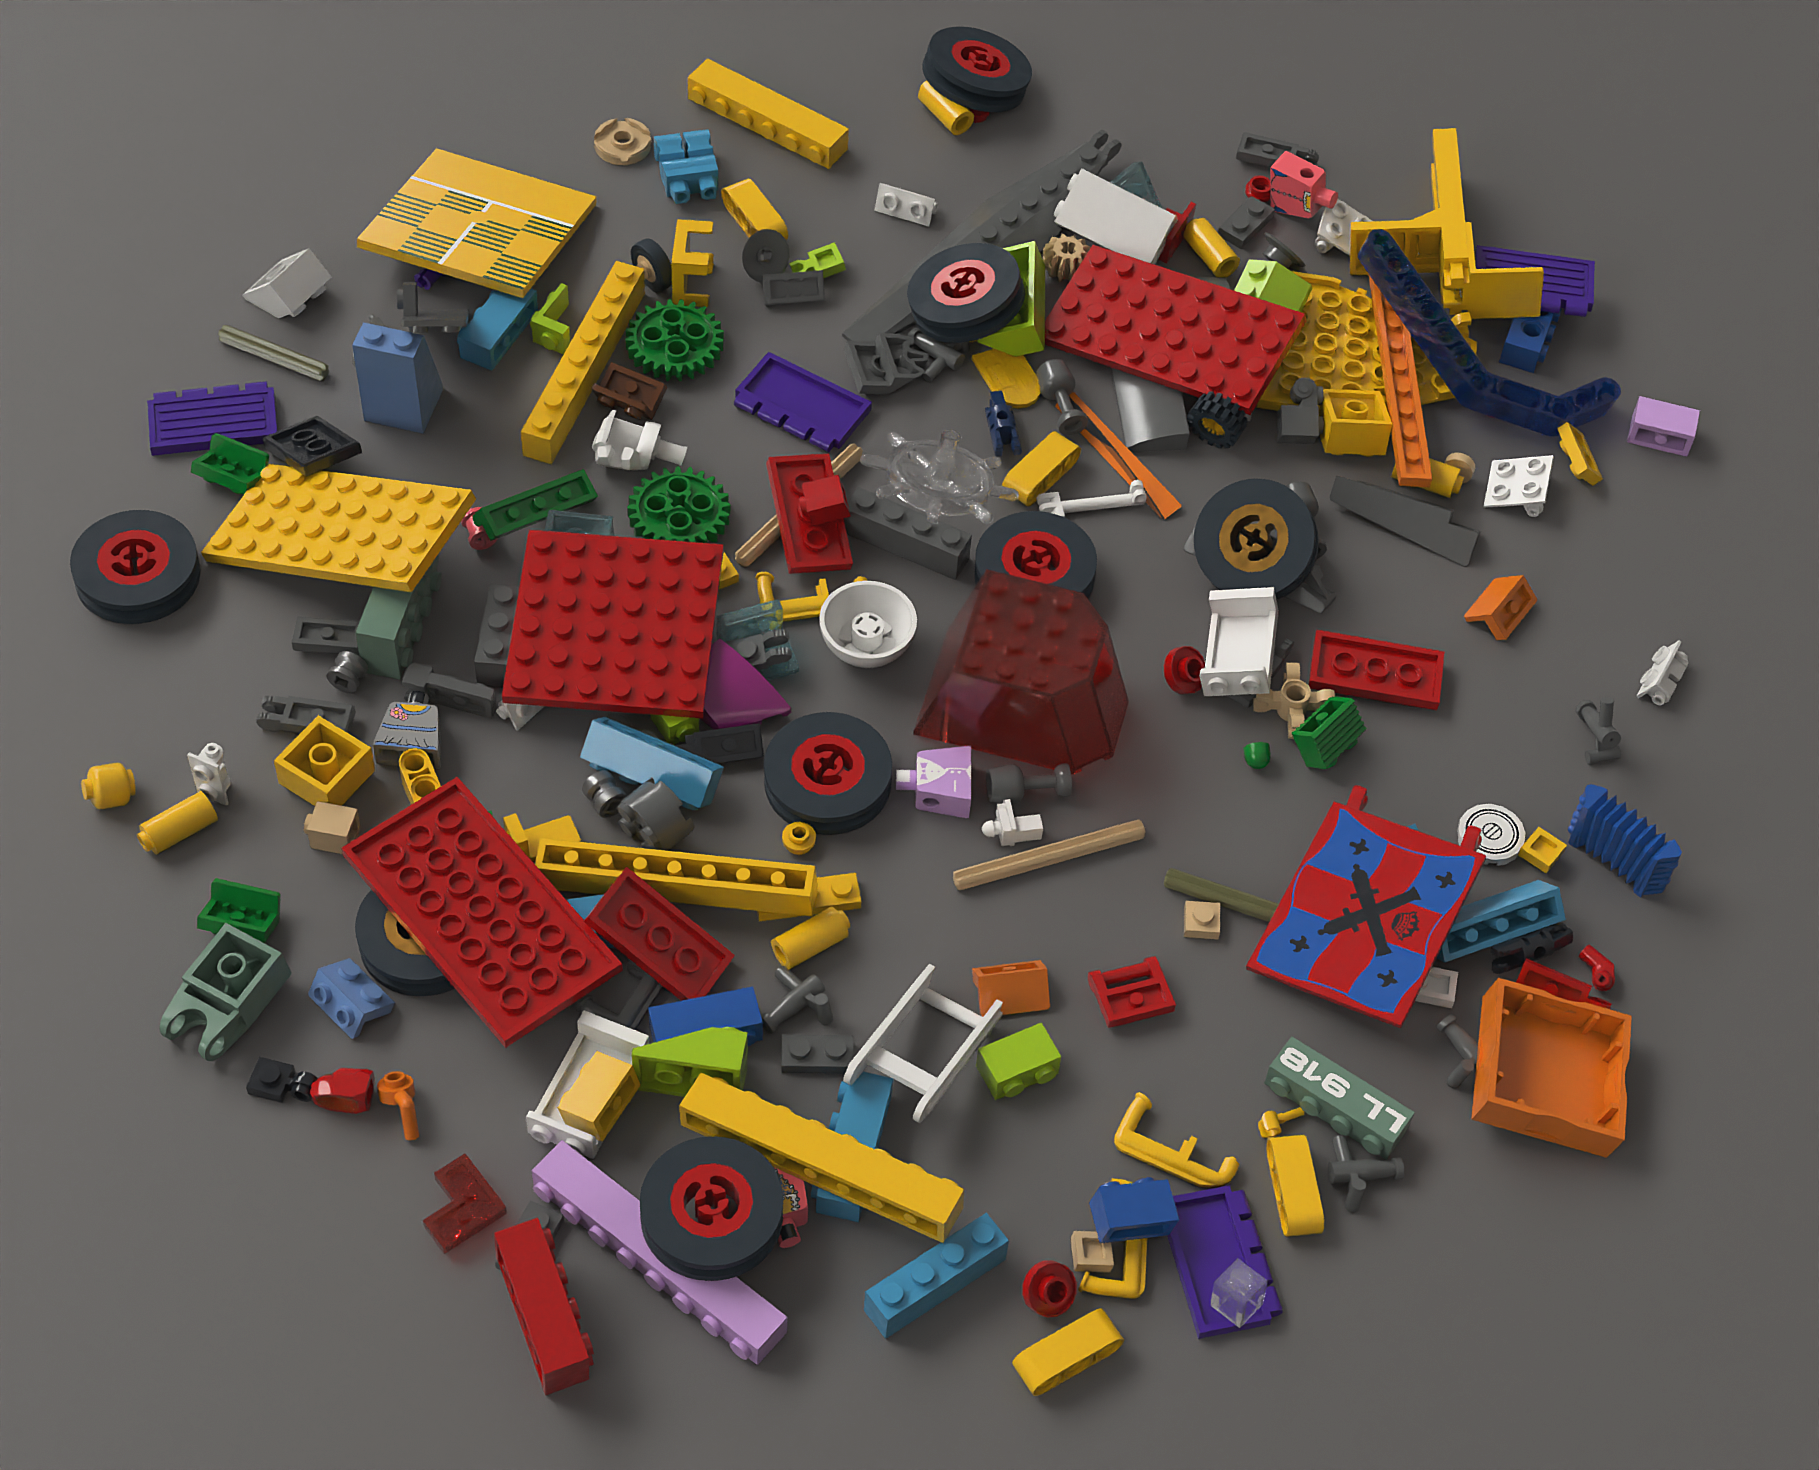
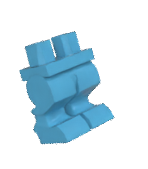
M709 129L683 132V149L680 133L654 136V158L656 161H659L660 174L666 196L672 197L676 204L686 203L690 200V194L700 193L701 198L705 200L715 199L718 190V167L715 155L713 154Z

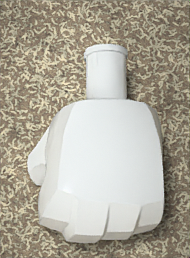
M612 410L608 417L603 420L593 441L592 449L595 451V459L598 465L625 470H648L651 459L654 460L655 457L682 466L687 450L686 446L683 447L661 440V436H659L661 424L646 421L645 426L642 427L615 418L616 410Z

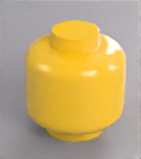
M118 762L91 767L88 771L87 779L81 781L84 799H90L97 809L125 806L129 803L130 797L135 795L136 791L131 769L126 770L124 765Z

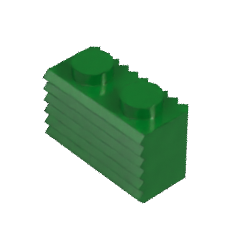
M1329 697L1323 705H1320V708L1316 709V712L1312 713V716H1309L1307 720H1304V723L1300 724V727L1296 728V731L1292 732L1306 767L1331 768L1338 762L1337 757L1358 743L1357 738L1367 728L1364 726V722L1361 720L1362 717L1359 715L1360 712L1356 709L1357 706L1352 698Z

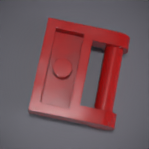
M1155 956L1144 958L1142 963L1102 973L1100 970L1088 972L1089 986L1096 996L1108 1028L1175 1011V1001ZM1144 976H1147L1149 978L1147 980L1111 989L1107 988V985H1112Z

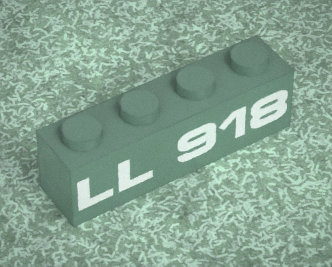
M1292 1036L1269 1066L1264 1082L1278 1096L1287 1097L1300 1105L1307 1114L1319 1117L1330 1124L1337 1133L1345 1136L1348 1135L1362 1144L1369 1153L1380 1155L1386 1160L1409 1129L1415 1113Z

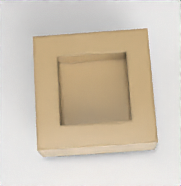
M1186 901L1184 906V937L1218 940L1220 935V903Z
M1074 1231L1071 1236L1074 1271L1111 1272L1114 1266L1111 1242L1100 1243L1097 1232Z

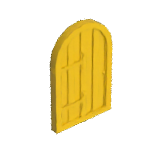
M990 349L972 355L971 360L991 392L1002 391L1006 405H1012V408L1017 409L1026 408L1035 404L1040 398L1041 392L1037 375L1024 355L1015 357L997 349Z

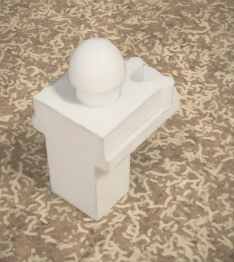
M1010 799L1003 800L1002 804H997V818H995V822L990 820L982 826L983 834L988 837H995V835L999 834L1001 846H1014L1017 842L1040 840L1043 833L1040 814L1014 817Z

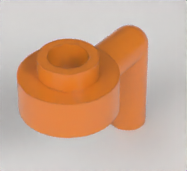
M400 1071L387 1073L377 1083L379 1100L383 1104L398 1105L400 1107L405 1139L415 1140L419 1138L415 1104L412 1100L415 1096L413 1078Z

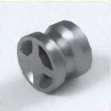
M342 651L335 659L336 666L330 668L326 677L329 683L336 689L352 693L359 686V678L364 677L368 670V665L360 656L352 652Z

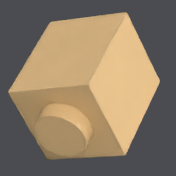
M318 801L313 814L309 813L304 823V833L308 834L312 849L342 854L341 848L357 838L361 828L357 809Z

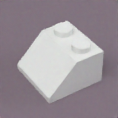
M310 248L282 259L242 296L248 302L278 319L289 314L295 317L307 307L304 304L306 300L310 297L314 299L326 290L324 284L332 276Z

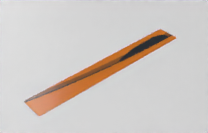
M1072 392L1069 395V399L1073 409L1084 412L1088 419V425L1080 432L1085 439L1129 485L1134 480H1141L1143 482L1144 491L1147 496L1146 503L1162 520L1181 508L1182 505L1077 394ZM1057 403L1055 407L1061 412L1059 404Z

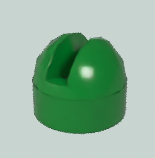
M1255 742L1243 748L1245 761L1253 769H1262L1270 762L1271 751L1268 743Z

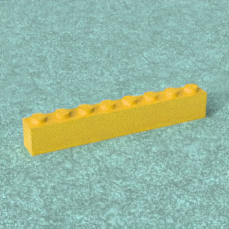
M619 261L614 263L521 430L523 456L552 465L591 394L593 384L597 383L626 330L629 320L632 319L645 295L644 268Z
M547 838L540 839L535 865L557 890L603 895L619 874L628 867L669 902L812 917L818 888L816 868L812 865Z
M700 1073L679 1105L681 1126L706 1137H726L743 1142L760 1152L773 1167L941 1243H944L963 1210L964 1189L959 1187L954 1181L947 1178H938L927 1173L916 1164H907L893 1158L885 1150L873 1149L859 1143L851 1135H841L832 1131L817 1120H807L794 1114L783 1105L776 1106L762 1100L754 1092H744L735 1088L720 1077H710Z

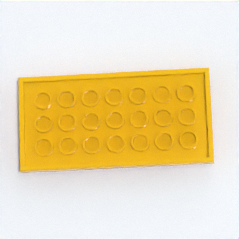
M268 464L261 471L259 481L253 488L245 492L244 496L201 551V554L206 562L412 592L469 511L476 497L472 490L322 470L306 477L291 466Z

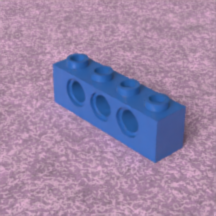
M1560 308L1559 314L1540 311L1539 317L1514 318L1499 363L1534 373L1537 362L1543 363L1549 346L1544 345V342L1551 343L1556 325L1551 324V322L1558 323L1562 308Z

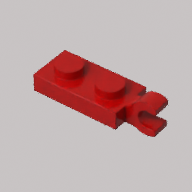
M1527 958L1516 981L1519 984L1547 991L1565 1000L1586 1002L1607 1009L1611 1008L1612 1003L1601 998L1589 996L1592 985Z

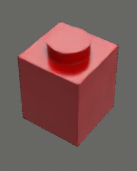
M839 475L802 484L804 496L799 497L800 507L804 516L809 515L813 525L850 517L846 490Z

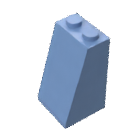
M363 322L352 346L364 421L423 434L443 391L441 378L424 335Z

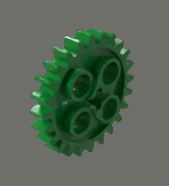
M668 299L665 306L656 301L655 309L646 305L645 314L636 312V320H629V328H626V350H628L629 359H634V366L639 367L643 365L644 374L651 370L654 371L655 379L661 374H665L666 381H669L672 375H676L678 381H682L685 374L689 378L694 379L695 371L704 375L705 366L714 368V360L721 359L720 352L724 351V330H721V322L715 321L714 313L706 315L705 306L697 310L696 302L694 301L689 306H684L683 299H680L678 305H674L672 300Z
M676 466L674 473H670L665 467L661 476L653 471L651 472V481L642 478L641 487L634 486V495H629V505L627 506L629 526L634 528L635 537L642 536L645 539L707 543V540L717 543L718 534L724 535L725 525L730 523L731 505L728 493H723V484L715 485L714 476L705 479V472L703 470L694 475L692 467H689L686 473H681L679 466Z

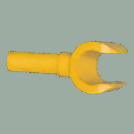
M1301 1107L1279 1114L1275 1111H1266L1262 1116V1120L1258 1122L1261 1137L1271 1138L1279 1135L1282 1131L1280 1124L1303 1116L1304 1111Z

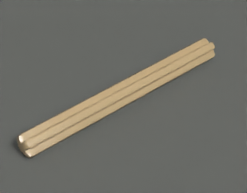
M850 444L831 462L834 476L839 475L842 478L863 458L861 447H858L856 444ZM777 514L735 552L737 563L743 567H748L781 536Z
M1141 820L1130 821L956 870L953 872V881L957 890H964L1143 839L1145 837V828Z

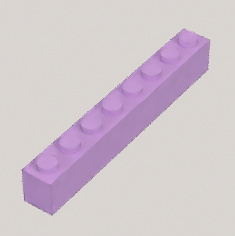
M563 1140L532 1169L533 1190L540 1199L546 1203L552 1201L561 1208V1213L569 1222L574 1225L579 1223L586 1228L594 1242L602 1247L607 1245L615 1251L618 1260L629 1269L635 1267L644 1274V1279L656 1291L664 1290L672 1297V1301L677 1308L686 1314L690 1312L701 1320L702 1326L711 1335L723 1337L730 1343L732 1351L741 1359L746 1360L749 1358L758 1365L787 1333L788 1317L737 1277L718 1281L696 1280L682 1276L663 1265L651 1252L644 1239L640 1220V1201Z

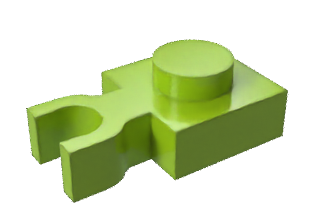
M835 242L807 252L809 257L807 260H796L789 263L792 272L823 270V278L846 270Z

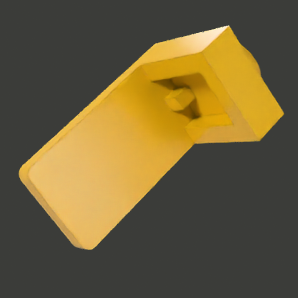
M516 813L503 817L504 830L532 862L536 860L541 838L581 842V838L569 815L523 830Z

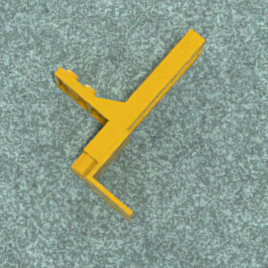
M1456 128L1433 129L1434 163H1431V186L1434 210L1412 220L1351 222L1350 275H1368L1370 260L1399 261L1401 274L1439 272L1441 302L1444 308H1449V315H1457L1462 313V310L1470 312L1471 319L1539 317L1544 277L1542 267L1476 269L1471 222H1465Z

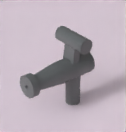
M917 327L911 329L908 334L909 337L914 338L913 346L917 345L923 351L929 353L928 355L936 359L925 373L922 374L923 378L929 383L946 366L955 371L960 369L965 360V356L962 353H967L970 350L969 342L949 343L946 345L941 341L924 335Z
M1610 697L1601 699L1600 712L1597 711L1595 704L1590 700H1583L1576 707L1577 715L1585 720L1589 729L1596 736V749L1585 752L1587 763L1621 758V750L1617 746L1620 743L1621 735L1612 726L1614 699Z
M781 966L776 970L775 977L787 986L791 992L768 1014L763 1013L761 1015L763 1028L768 1033L772 1034L778 1029V1024L798 1013L805 1006L817 1012L821 1024L828 1025L833 1021L828 996L823 993L825 987L817 976L812 974L802 982L785 966Z
M1450 1014L1436 1027L1440 1032L1446 1033L1458 1053L1464 1059L1447 1078V1083L1450 1087L1458 1088L1472 1071L1476 1073L1478 1043L1456 1023L1457 1018Z
M1339 1135L1332 1139L1337 1161L1329 1162L1328 1178L1331 1184L1348 1183L1349 1193L1345 1202V1208L1348 1211H1358L1366 1188L1365 1181L1391 1176L1394 1180L1403 1179L1404 1164L1401 1157L1392 1158L1391 1161L1352 1160L1346 1137Z

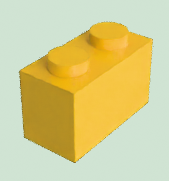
M596 1051L591 1060L584 1064L579 1077L570 1090L563 1094L557 1108L566 1125L595 1136L596 1140L603 1142L641 1084L633 1065Z

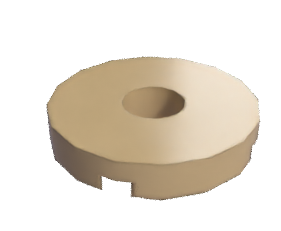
M617 118L611 119L601 124L595 131L594 148L597 155L613 165L625 166L635 164L645 159L651 150L652 140L649 129L637 120L625 118V121H617ZM620 139L628 140V142L620 143L617 141Z

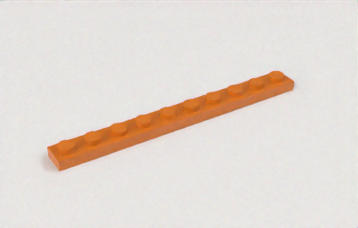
M1370 260L1368 275L1387 407L1392 422L1391 435L1399 486L1430 487L1432 473L1399 261Z

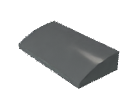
M1111 368L1125 446L1131 452L1187 450L1190 433L1182 392Z

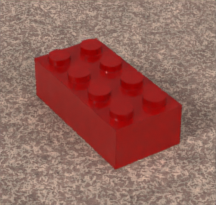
M537 1217L495 1232L496 1258L545 1396L589 1380V1367L594 1365L592 1358L594 1354L588 1333L580 1334V1311L575 1298H567L568 1290L566 1284H568V1279L562 1262L554 1263L556 1258L553 1250L556 1248L549 1227L542 1229Z

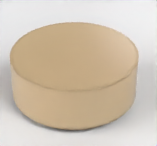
M1452 453L1447 456L1444 462L1461 469L1459 475L1465 477L1463 483L1468 482L1475 471L1474 461L1463 453Z

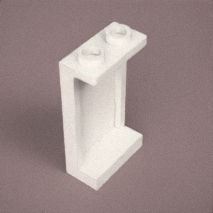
M1082 168L1079 174L1075 173L1068 184L1067 189L1070 192L1066 200H1061L1055 209L1054 216L1056 219L1054 222L1058 226L1066 228L1108 250L1155 265L1165 246L1168 234L1178 221L1177 216Z
M1274 587L1210 591L1209 603L1212 616L1205 668L1200 670L1199 675L1204 696L1270 693L1279 611Z
M584 1010L577 1021V1036L535 1112H528L526 1123L528 1133L537 1141L558 1144L563 1140L582 1156L594 1159L602 1142L596 1140L595 1136L566 1125L557 1108L563 1094L573 1086L579 1077L582 1067L591 1060L596 1051L632 1065L633 1048L649 1044V1035Z

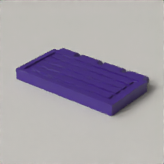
M1476 246L1474 253L1476 269L1542 267L1544 277L1541 311L1559 314L1560 308H1564L1565 315L1586 317L1587 311H1592L1594 304L1595 261Z
M768 352L735 389L736 399L734 406L752 415L758 411V418L778 428L785 422L783 426L784 431L803 440H807L811 435L809 443L827 452H830L833 447L840 449L872 410L871 401L771 352Z
M267 381L245 383V390L240 391L239 384L213 387V394H208V388L182 390V397H177L176 391L153 393L154 400H147L149 441L152 456L210 450L211 436L215 433L246 445L264 444V437L278 432L274 388H268Z
M1230 1185L1173 1196L1179 1221L1167 1237L1198 1339L1270 1325L1272 1317L1282 1314L1283 1309L1276 1288L1274 1286L1262 1288L1272 1284L1273 1278L1265 1254L1256 1253L1262 1250L1263 1247L1254 1220H1245L1252 1216L1245 1191L1238 1190L1232 1192Z

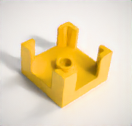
M677 219L671 262L672 302L674 305H678L680 299H683L684 306H689L694 301L698 307H708V294L686 293L688 275L706 276L713 273L714 255L712 253L690 252V233L713 234V222Z

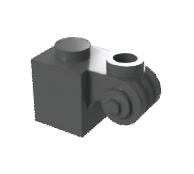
M1303 377L1296 380L1289 393L1290 399L1299 405H1281L1277 412V443L1314 444L1319 434L1323 433L1324 420L1323 416H1319V408L1317 406L1322 405L1323 387L1316 386L1313 380Z

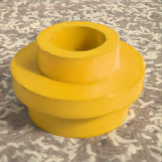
M791 823L783 830V845L793 854H805L815 845L816 832L807 823ZM795 835H803L804 837L796 838Z

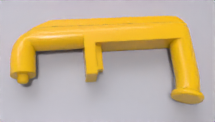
M759 572L755 576L762 613L767 621L777 623L820 617L822 605L829 596L825 578L819 579V585L815 587L817 596L775 601L772 591L774 576L769 572ZM858 576L853 582L868 580L866 577Z
M1137 1092L1135 1094V1099L1127 1109L1114 1136V1144L1119 1151L1198 1187H1221L1233 1179L1239 1168V1163L1235 1157H1226L1218 1172L1190 1160L1197 1144L1198 1138L1191 1136L1189 1141L1184 1140L1178 1152L1136 1133L1135 1130L1146 1110H1151L1152 1103L1143 1093Z
M1111 1178L1110 1181L1120 1182V1185L1132 1183L1124 1179ZM1147 1238L1124 1241L1122 1281L1089 1275L1090 1272L1086 1271L1078 1291L1128 1299L1140 1297L1145 1289Z

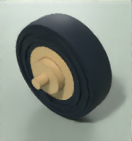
M649 238L634 244L630 251L633 266L644 268L645 285L653 292H661L672 285L671 262L658 243Z

